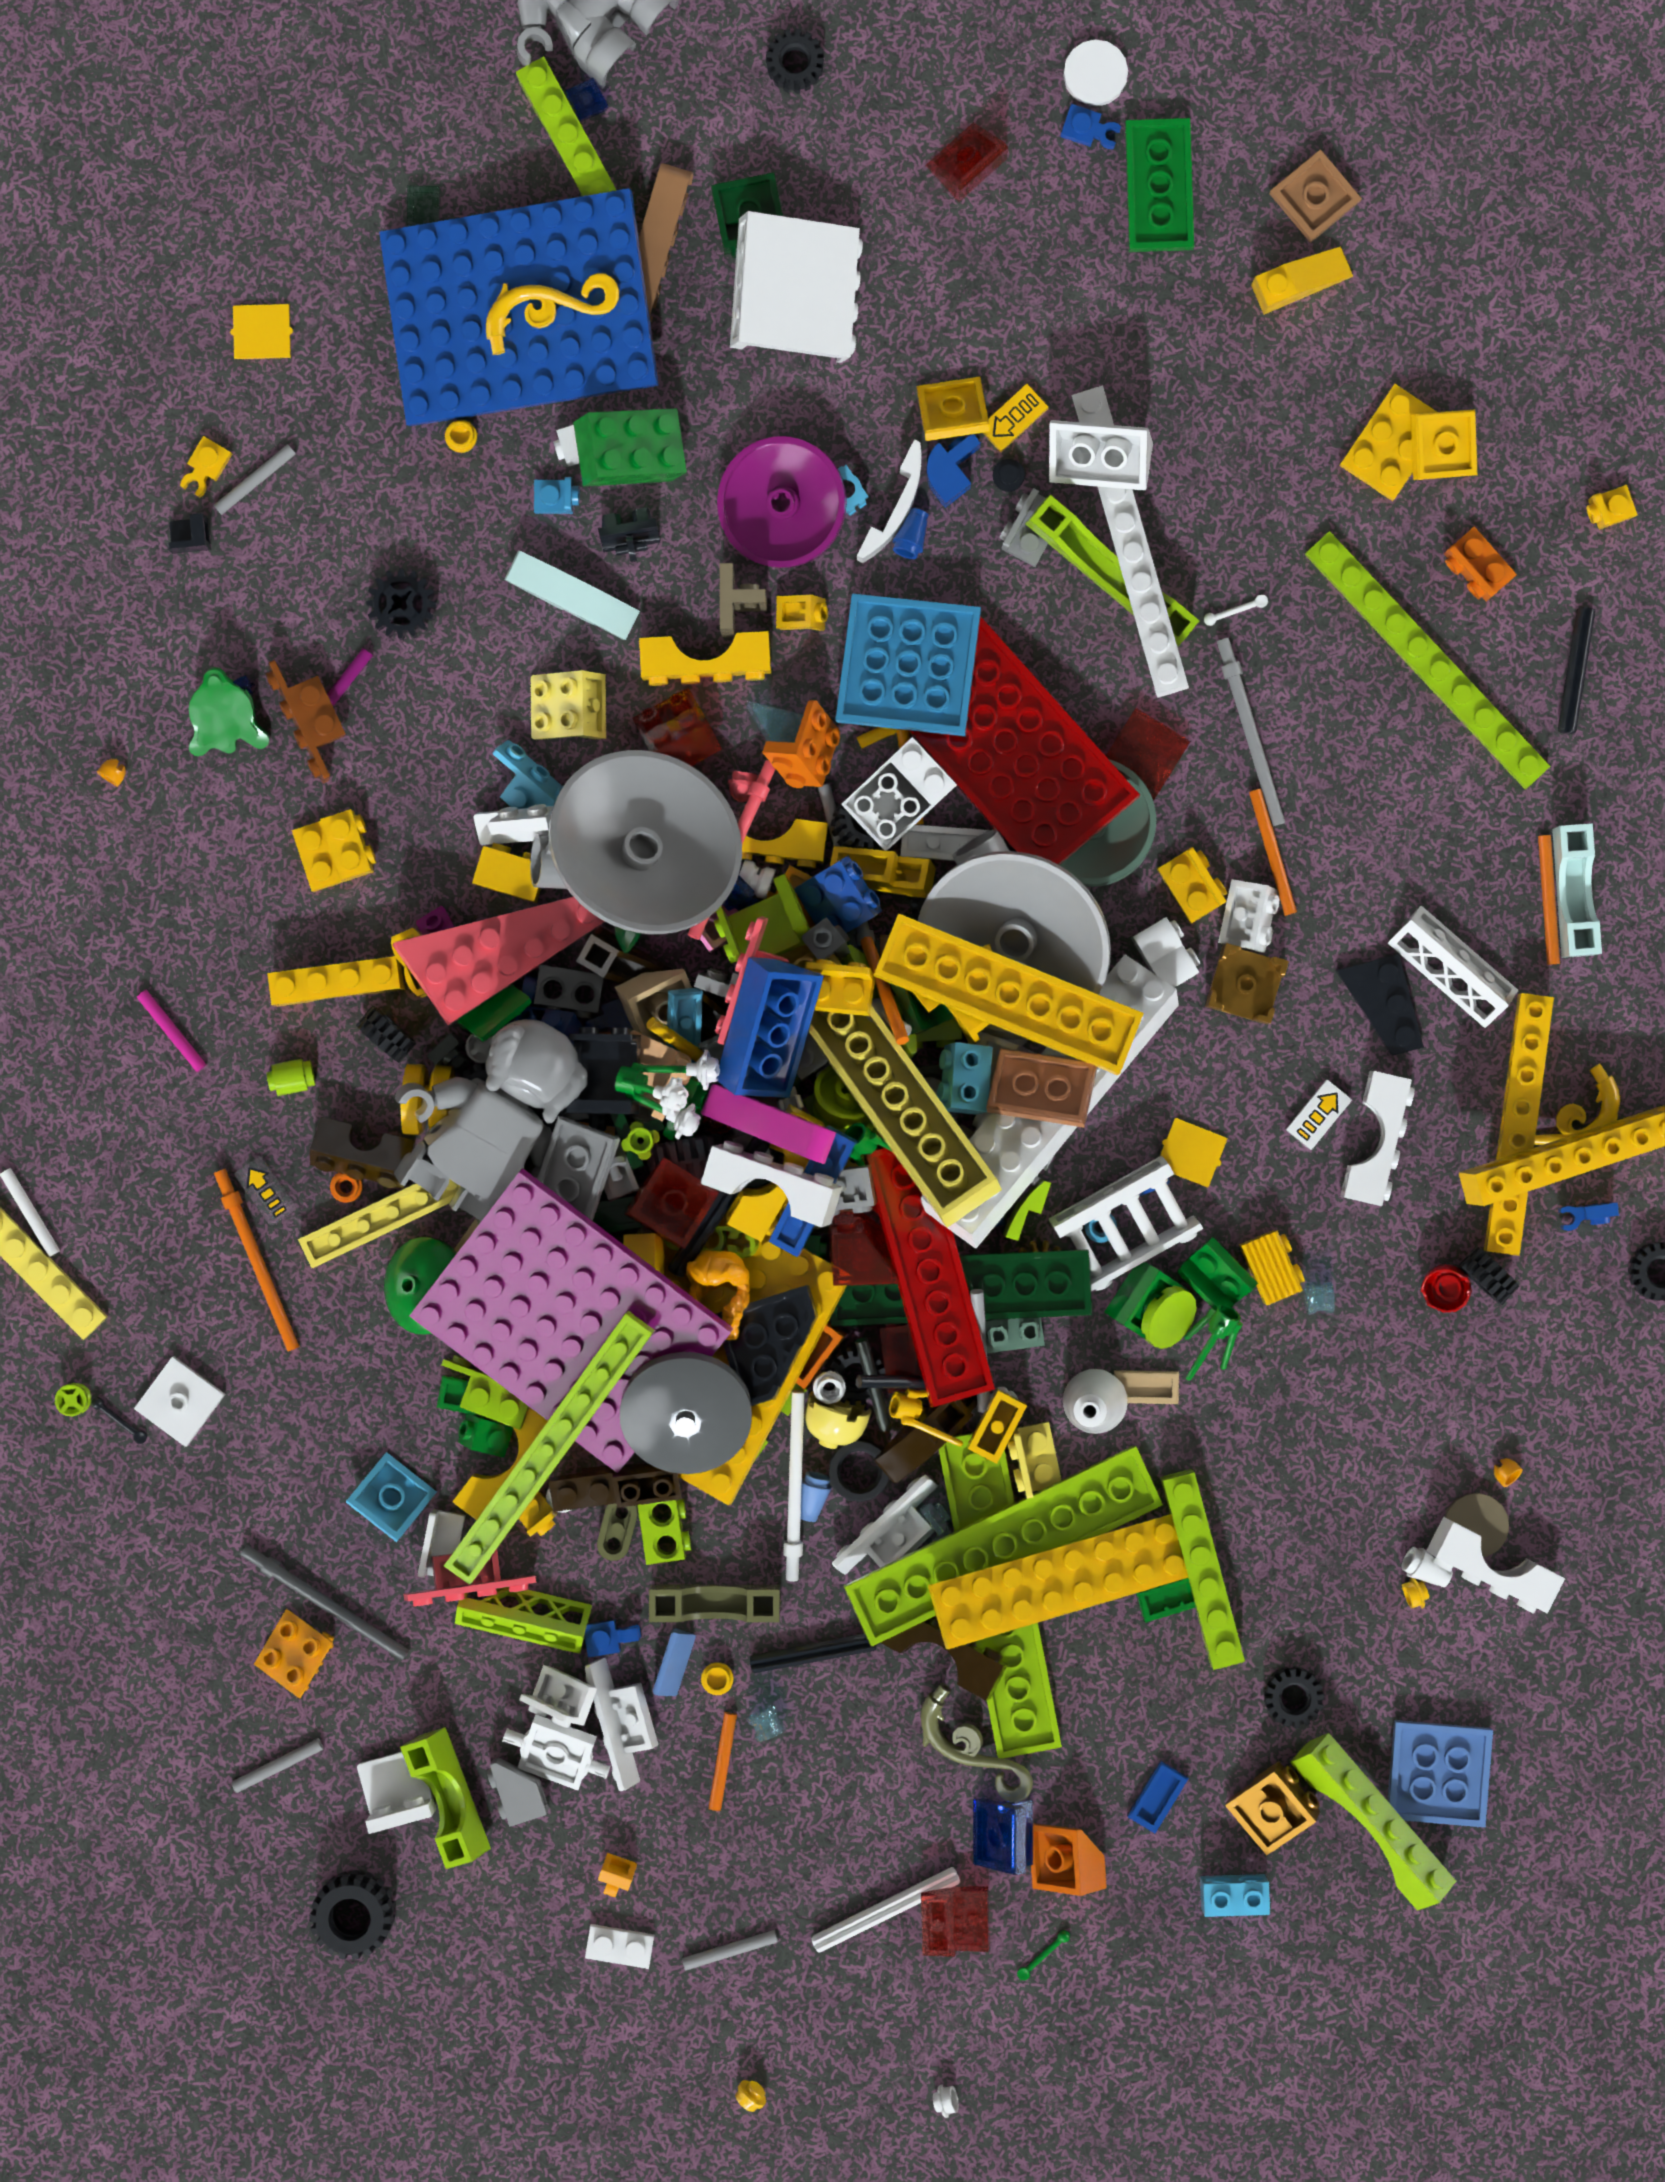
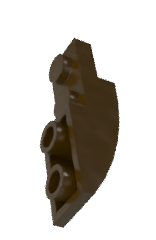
M977 1395L936 1407H930L929 1405L918 1419H914L954 1436L972 1418L973 1414L971 1412L977 1406ZM905 1425L873 1460L893 1483H898L924 1463L947 1441L913 1426Z
M625 1464L618 1473L609 1466L582 1468V1473L549 1477L548 1481L554 1512L617 1504V1508L682 1499L678 1473L664 1471L650 1464Z

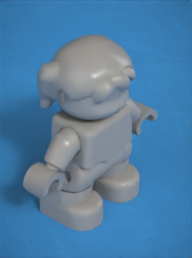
M518 0L521 27L525 29L518 37V59L522 65L529 66L531 55L526 51L525 47L533 41L542 43L545 51H553L551 37L543 30L546 27L548 12L556 21L580 68L603 89L606 86L607 74L614 63L626 50L630 48L633 51L636 48V43L620 28L630 18L647 36L651 25L664 8L669 4L675 10L678 7L679 0Z
M531 1019L514 1021L504 1026L494 1035L491 1041L489 1056L485 1063L488 1075L486 1082L479 1078L468 1080L466 1078L454 1077L433 1085L432 1091H427V1089L417 1083H407L397 1090L395 1100L400 1104H406L412 1097H422V1106L415 1111L416 1118L420 1123L426 1121L432 1115L435 1106L438 1110L450 1109L448 1115L438 1121L423 1138L424 1140L416 1144L412 1152L404 1155L394 1171V1175L401 1185L405 1186L408 1180H411L428 1191L435 1200L439 1201L449 1185V1179L460 1185L449 1203L451 1209L457 1211L460 1208L482 1221L519 1171L524 1168L528 1155L532 1164L535 1165L531 1175L536 1179L538 1178L553 1132L529 1105L534 1108L544 1109V1120L547 1123H553L560 1111L574 1101L587 1086L588 1076L587 1070L578 1061L577 1052L568 1037L542 1021Z

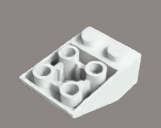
M911 737L841 805L881 848L887 851L957 784L914 737Z

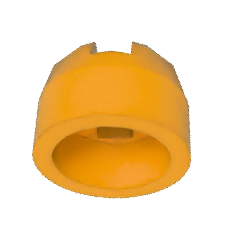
M109 759L100 766L97 773L118 787L124 780L126 769L123 764L118 766L119 761L117 759Z
M1504 1458L1500 1460L1503 1464L1500 1468L1497 1465L1494 1466V1476L1503 1487H1507L1518 1479L1523 1469L1512 1459Z

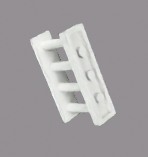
M1162 1156L1049 1218L1052 1227L1060 1238L1063 1236L1070 1237L1077 1250L1089 1249L1091 1291L1107 1288L1116 1277L1179 1242L1186 1243L1197 1236V1232L1203 1229L1201 1223L1194 1215L1185 1219L1166 1183L1168 1177L1174 1175V1173ZM1149 1188L1156 1190L1175 1225L1157 1235L1138 1200L1139 1194ZM1120 1204L1127 1205L1146 1240L1145 1243L1130 1251L1110 1216L1111 1209ZM1093 1219L1094 1221H1099L1118 1258L1102 1267L1081 1231L1083 1225Z

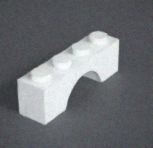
M1369 1071L1362 1103L1374 1112L1379 1121L1381 1129L1380 1141L1375 1152L1369 1158L1357 1164L1347 1165L1340 1197L1382 1206L1384 1200H1389L1392 1182H1389L1388 1179L1391 1169H1396L1400 1156V1151L1396 1150L1398 1137H1404L1407 1127V1119H1404L1403 1115L1405 1107L1411 1106L1415 1088L1410 1087L1411 1079Z
M724 1141V1144L711 1147L701 1184L728 1194L741 1192L754 1179H766L775 1183L783 1190L788 1198L792 1217L819 1227L832 1223L843 1187L834 1184V1178L821 1173H815L814 1176L803 1173L804 1168L794 1163L785 1162L784 1165L773 1162V1156L763 1152L755 1151L754 1155L743 1151L744 1146L735 1142Z
M1443 1517L1426 1552L1436 1557L1433 1562L1434 1564L1450 1572L1454 1566L1462 1570L1461 1577L1479 1586L1482 1580L1491 1585L1489 1591L1507 1600L1508 1596L1511 1595L1519 1599L1516 1605L1525 1610L1535 1613L1536 1609H1539L1548 1614L1565 1578L1527 1558L1512 1569L1504 1571L1492 1570L1487 1566L1482 1556V1537Z

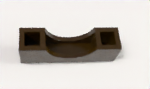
M935 1617L880 1642L898 1653H904L920 1642H930L943 1647L955 1661L958 1673L957 1685L985 1701L991 1699L1008 1666V1663L1002 1661L1003 1655L990 1647L982 1650L973 1645L974 1642L946 1649L938 1620Z

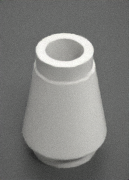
M1412 1547L1406 1553L1402 1562V1570L1407 1572L1408 1577L1439 1585L1443 1588L1448 1585L1453 1574L1452 1570L1450 1572L1434 1564L1435 1557L1426 1552L1424 1548L1417 1549Z

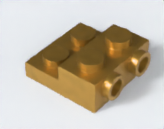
M1279 1761L1256 1776L1252 1784L1227 1800L1225 1805L1266 1856L1316 1823L1320 1813L1318 1809L1320 1804L1317 1797L1311 1791L1304 1792L1297 1784L1299 1778L1294 1769L1290 1766L1283 1767Z

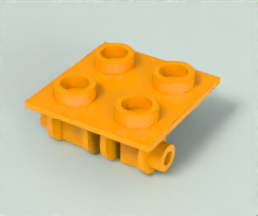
M286 1609L254 1665L301 1699L305 1690L309 1689L308 1685L313 1676L319 1672V1666L323 1665V1659L329 1649L333 1648L332 1641L334 1637L326 1632L321 1634L293 1612Z

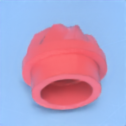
M733 771L732 778L727 783L730 795L738 802H747L749 798L748 790L752 782L757 781L758 775Z

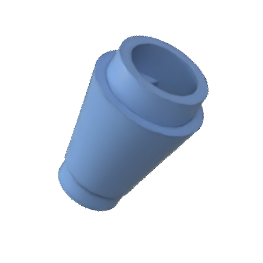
M813 1471L805 1473V1477L802 1478L801 1491L802 1520L809 1522L817 1521L832 1489L829 1476Z

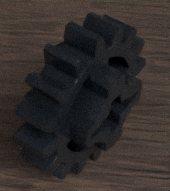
M403 568L399 569L398 576L395 577L390 571H386L387 580L383 581L377 577L375 580L379 585L378 589L369 588L368 590L374 596L373 600L366 601L368 607L374 608V611L370 612L368 617L370 620L378 619L379 621L376 623L375 628L380 631L386 627L385 635L389 638L395 632H397L400 640H404L405 634L408 632L413 638H417L416 629L420 627L422 630L427 631L428 628L424 623L426 619L430 621L435 620V617L429 612L430 609L438 608L436 602L429 600V598L435 595V591L433 589L425 590L429 582L425 578L417 582L418 574L415 571H412L409 577H406ZM397 584H408L405 589H394L392 587ZM383 595L387 597V607L382 613L381 601ZM422 596L423 606L419 614L416 611V602ZM399 598L403 601L406 600L405 603L408 607L404 611L401 608L397 609L398 606L395 602ZM398 619H408L411 622L407 625L393 624Z

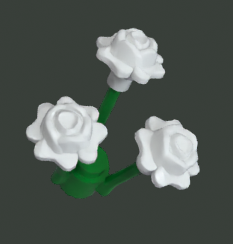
M704 1050V1054L698 1059L697 1063H687L686 1066L643 1065L634 1062L632 1067L622 1066L615 1082V1090L625 1093V1098L636 1100L665 1115L667 1120L674 1123V1130H676L675 1138L680 1139L681 1135L692 1136L700 1124L701 1116L695 1113L696 1106L693 1103L684 1108L689 1095L686 1088L682 1085V1078L672 1077L665 1087L659 1085L653 1087L647 1085L648 1076L643 1073H686L687 1076H696L698 1081L701 1082L703 1090H707L711 1082L718 1081L720 1074L719 1060L711 1057L709 1050ZM644 1092L653 1094L654 1098L660 1099V1104L641 1094H644Z

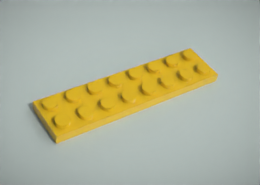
M899 913L873 975L881 980L1078 1060L1093 1064L1115 1075L1121 1073L1144 1014Z
M1169 1514L928 1585L945 1648L951 1649L1188 1578L1172 1515Z

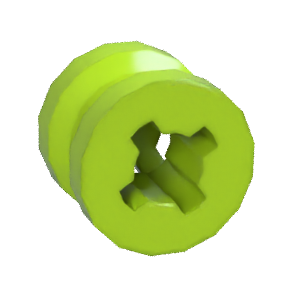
M71 1383L62 1386L55 1395L56 1408L65 1416L73 1417L84 1413L89 1409L92 1401L90 1390L81 1383Z

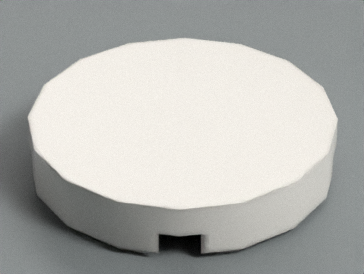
M1095 39L1082 42L1071 51L1066 59L1063 74L1066 89L1074 99L1084 104H1089V106L1097 107L1111 103L1120 96L1126 85L1128 75L1126 58L1116 46L1108 41Z

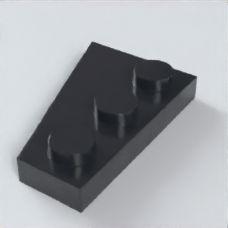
M1399 954L1336 970V973L1365 1014L1370 1025L1391 1056L1424 1048Z

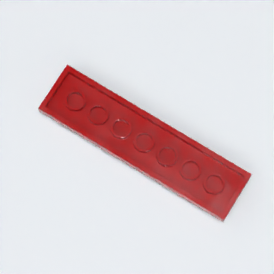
M880 1148L869 1155L864 1154L865 1164L871 1165L875 1195L878 1202L876 1205L930 1407H936L995 1390L953 1232L925 1212L920 1198L923 1195L893 1152L886 1148Z

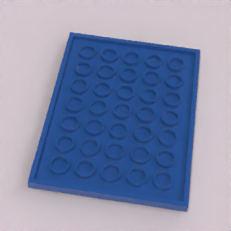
M630 188L379 232L407 426L423 425L659 386L633 193ZM604 273L612 277L617 283L619 301L609 313L591 315L555 303L557 315L554 322L548 327L541 329L532 327L526 321L524 312L529 303H532L536 310L541 309L542 302L534 299L519 303L510 310L506 317L511 318V322L505 327L506 336L503 337L505 353L493 355L491 342L486 337V319L504 283L508 285V290L524 285L552 287L592 306L599 305L605 300V292L602 288H594L589 293L588 298L582 296V286L591 275Z

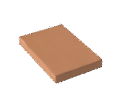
M1000 1048L987 1102V1112L1085 1128L1098 1067L1081 1060Z

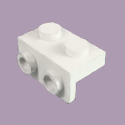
M543 1665L533 1695L521 1694L519 1700L530 1705L528 1709L530 1712L544 1717L547 1714L553 1716L551 1722L569 1728L571 1723L585 1724L597 1688L556 1668Z

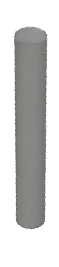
M287 444L213 506L223 515L296 453Z
M317 1738L231 1782L232 1787L238 1793L324 1750L320 1739Z
M774 1929L682 1958L685 1971L777 1943L778 1938Z

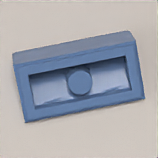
M677 1628L672 1630L653 1688L655 1695L676 1696L678 1694L696 1638L695 1634Z

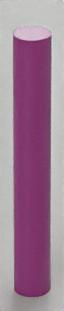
M364 648L361 649L327 693L332 706L337 703L373 657Z

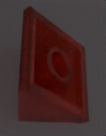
M973 122L928 162L926 167L949 193L960 202L1007 160L1008 146L1005 142Z

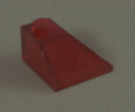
M841 1212L839 1215H835L832 1223L829 1225L828 1240L833 1286L899 1284V1278L890 1258L883 1228L864 1213Z

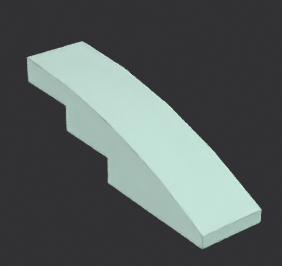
M522 551L517 552L504 579L561 610H565L592 625H596L623 640H626L640 612L611 595Z

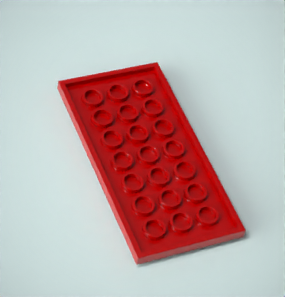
M980 616L966 735L957 736L908 730V732L957 784L956 786L991 826L998 830L1001 837L1014 852L1037 855L1060 865L1136 801L1140 794Z

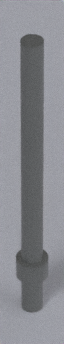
M248 1544L241 1552L240 1556L261 1569L260 1573L270 1579L272 1577L276 1578L401 1661L405 1658L409 1649L281 1567V1562L270 1556L268 1558Z

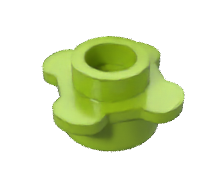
M633 1122L630 1125L631 1131L627 1138L622 1140L621 1146L624 1151H632L638 1154L641 1160H647L651 1157V1149L654 1143L659 1142L660 1135L656 1130L650 1131L644 1128L641 1122ZM640 1137L644 1139L642 1144L638 1143V1138Z

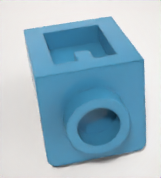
M565 477V480H534L535 514H573V505H579L580 490L579 486H574L572 477Z

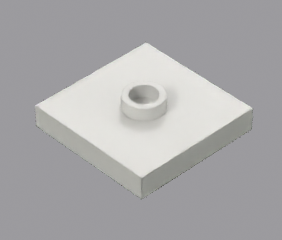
M173 1356L134 1409L187 1447L226 1394Z

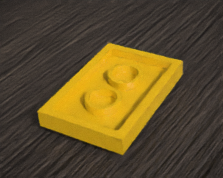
M1394 384L1339 466L1393 501L1413 473L1411 414L1433 413L1437 411L1397 384Z

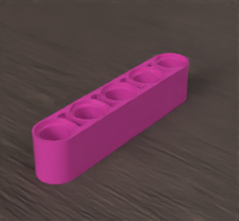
M711 1083L700 1113L822 1164H825L837 1133L749 1096L734 1095L724 1086Z

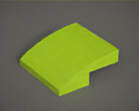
M1041 1179L1025 1193L1011 1213L1002 1235L1016 1241L1019 1240L1028 1210L1039 1214L1042 1213L1051 1185L1050 1182Z

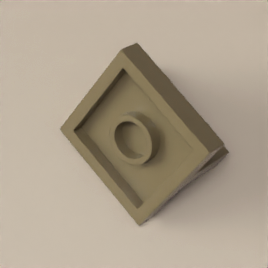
M720 563V631L722 637H735V612H767L766 589H759L758 584H741L740 589H735L733 563Z

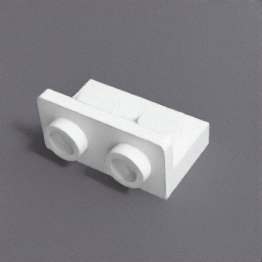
M1232 879L1218 943H1229L1264 953L1266 946L1272 940L1273 914H1276L1279 907L1277 889L1268 885Z

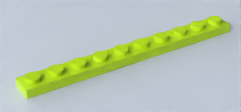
M1330 531L1305 553V556L1524 789H1527L1551 767Z
M627 1311L455 1549L444 1567L471 1585L655 1331L653 1328L630 1311Z

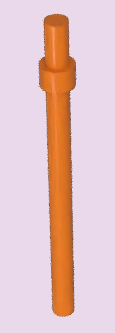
M226 1168L214 1173V1176L223 1195L220 1198L225 1210L229 1209L288 1352L300 1346L241 1207L243 1201L239 1191L235 1192Z

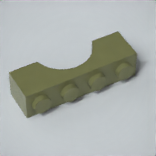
M651 1584L649 1588V1622H684L696 1619L780 1622V1585Z

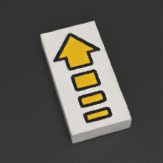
M1325 1080L1285 1130L1308 1149L1312 1150L1350 1104L1352 1099L1329 1080Z

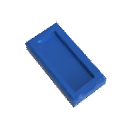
M1160 1760L1128 1812L1127 1817L1155 1834L1189 1778Z

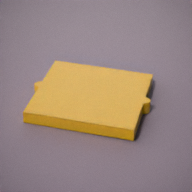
M290 305L233 306V329H231L230 333L234 336V359L291 358L290 335L293 334V329L290 327Z
M1174 1118L1167 1139L1162 1140L1164 1146L1160 1156L1168 1162L1174 1175L1208 1188L1216 1167L1221 1165L1219 1159L1228 1138Z

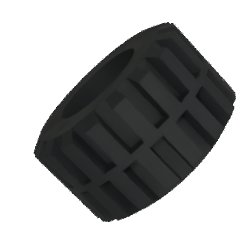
M716 1133L653 1145L651 1157L646 1160L651 1189L664 1190L701 1183L711 1147L724 1144V1135Z
M353 1870L351 1874H347L344 1871L339 1873L336 1878L332 1877L319 1891L311 1906L313 1910L309 1914V1922H313V1926L310 1928L312 1935L317 1934L319 1937L316 1942L320 1947L325 1944L328 1947L326 1951L328 1954L333 1955L335 1951L340 1953V1959H346L348 1955H352V1960L360 1959L362 1954L366 1956L372 1954L375 1948H379L383 1944L395 1921L396 1915L393 1912L396 1905L395 1901L390 1899L392 1896L390 1888L387 1890L383 1888L385 1882L381 1878L375 1881L372 1879L373 1874L370 1872L361 1875L360 1870ZM343 1899H356L362 1902L370 1913L371 1922L369 1926L360 1931H351L344 1928L336 1918V1904Z

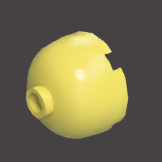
M812 1391L808 1396L804 1418L808 1430L815 1438L819 1439L820 1445L836 1449L838 1445L851 1444L862 1436L868 1424L871 1409L865 1411V1404L861 1405V1401H856V1406L850 1405L849 1400H846L845 1403L839 1400L836 1403L826 1404L819 1401L814 1395V1391Z

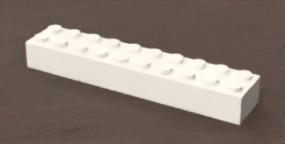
M1124 955L1107 975L1099 995L1144 1014L1121 1073L1115 1075L1097 1068L1088 1114L1179 1006L1176 988L1127 955ZM1046 1047L1041 1053L1042 1055L1078 1060L1049 1047ZM991 1113L969 1141L997 1178L1002 1190L949 1226L948 1229L974 1248H977L1077 1126ZM922 1195L920 1198L925 1212L944 1225L927 1199Z

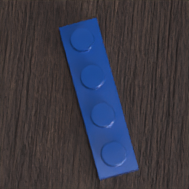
M828 1125L827 1129L837 1133L825 1164L809 1160L803 1173L812 1176L815 1173L825 1174L834 1178L833 1183L836 1184L857 1140ZM788 1202L768 1242L798 1257L815 1225L792 1217Z

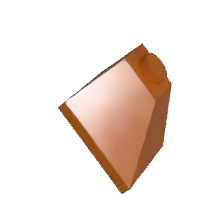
M1038 1823L1028 1824L1032 1889L1083 1896L1107 1888L1105 1856L1081 1829Z

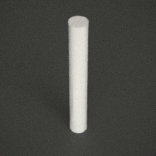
M9 1168L0 1174L2 1180L47 1255L52 1257L60 1252V1249L12 1169Z

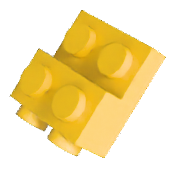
M352 809L292 830L312 892L374 872L372 864L377 863L372 846H366L362 836L363 833L367 832L361 814L355 815Z

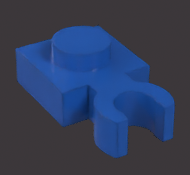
M1071 104L1060 137L1091 147L1093 139H1097L1104 148L1114 149L1116 142L1108 140L1105 134L1108 131L1119 133L1121 126L1115 122L1101 124L1099 123L1101 113Z

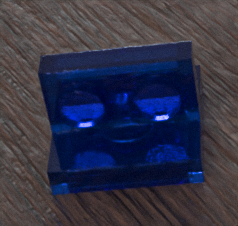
M985 1798L973 1799L974 1865L1013 1875L1026 1874V1866L1033 1865V1800L998 1802Z

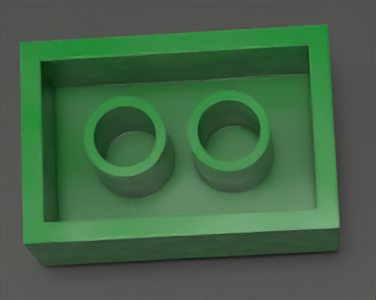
M677 408L588 412L573 422L583 486L668 482L687 473Z

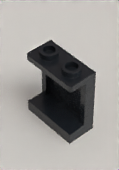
M579 1027V1034H569V1040L574 1041L578 1061L587 1070L588 1076L587 1086L567 1106V1113L639 1114L640 1102L625 1098V1093L616 1091L615 1082L622 1066L632 1067L634 1062L640 1064L641 1035L631 1034V1028H611V1034H599V1028Z

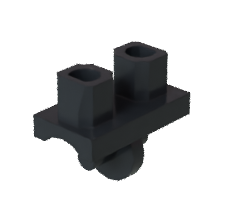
M647 507L635 509L632 512L633 522L621 524L619 514L603 515L602 528H598L603 552L616 551V556L629 553L630 562H636V552L648 550L647 545L660 543L656 518H652Z

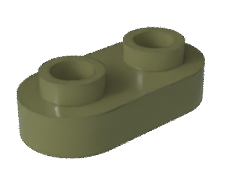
M617 1504L607 1505L597 1541L598 1551L603 1558L617 1561L627 1554L638 1517L637 1505L626 1507L628 1515L624 1518L617 1516ZM610 1538H617L620 1541V1547L617 1549L610 1548L608 1545Z

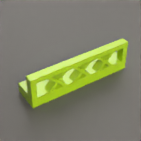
M509 1587L496 1588V1595L488 1596L480 1601L467 1598L469 1593H464L465 1599L458 1601L455 1624L578 1654L582 1650L592 1608L590 1604L532 1590L509 1592ZM506 1596L515 1597L519 1605L513 1608L504 1607L499 1599ZM540 1603L547 1605L551 1612L541 1616L535 1614L531 1607ZM569 1611L582 1613L580 1625L567 1622L562 1614Z

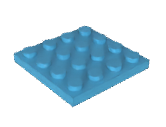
M852 594L836 722L965 736L981 607Z

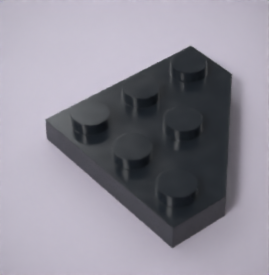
M809 1285L749 1303L740 1320L738 1338L723 1342L729 1366L746 1385L752 1406L776 1399L818 1319ZM722 1312L716 1313L722 1319Z

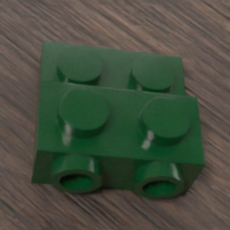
M774 172L711 185L724 255L731 254L732 258L736 259L739 218L747 211L783 216Z

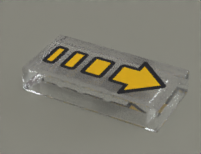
M262 1155L234 1173L270 1227L298 1209V1206Z

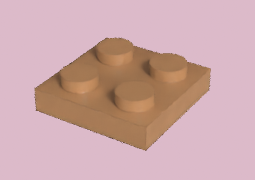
M1321 149L1269 193L1310 243L1360 203L1362 199Z

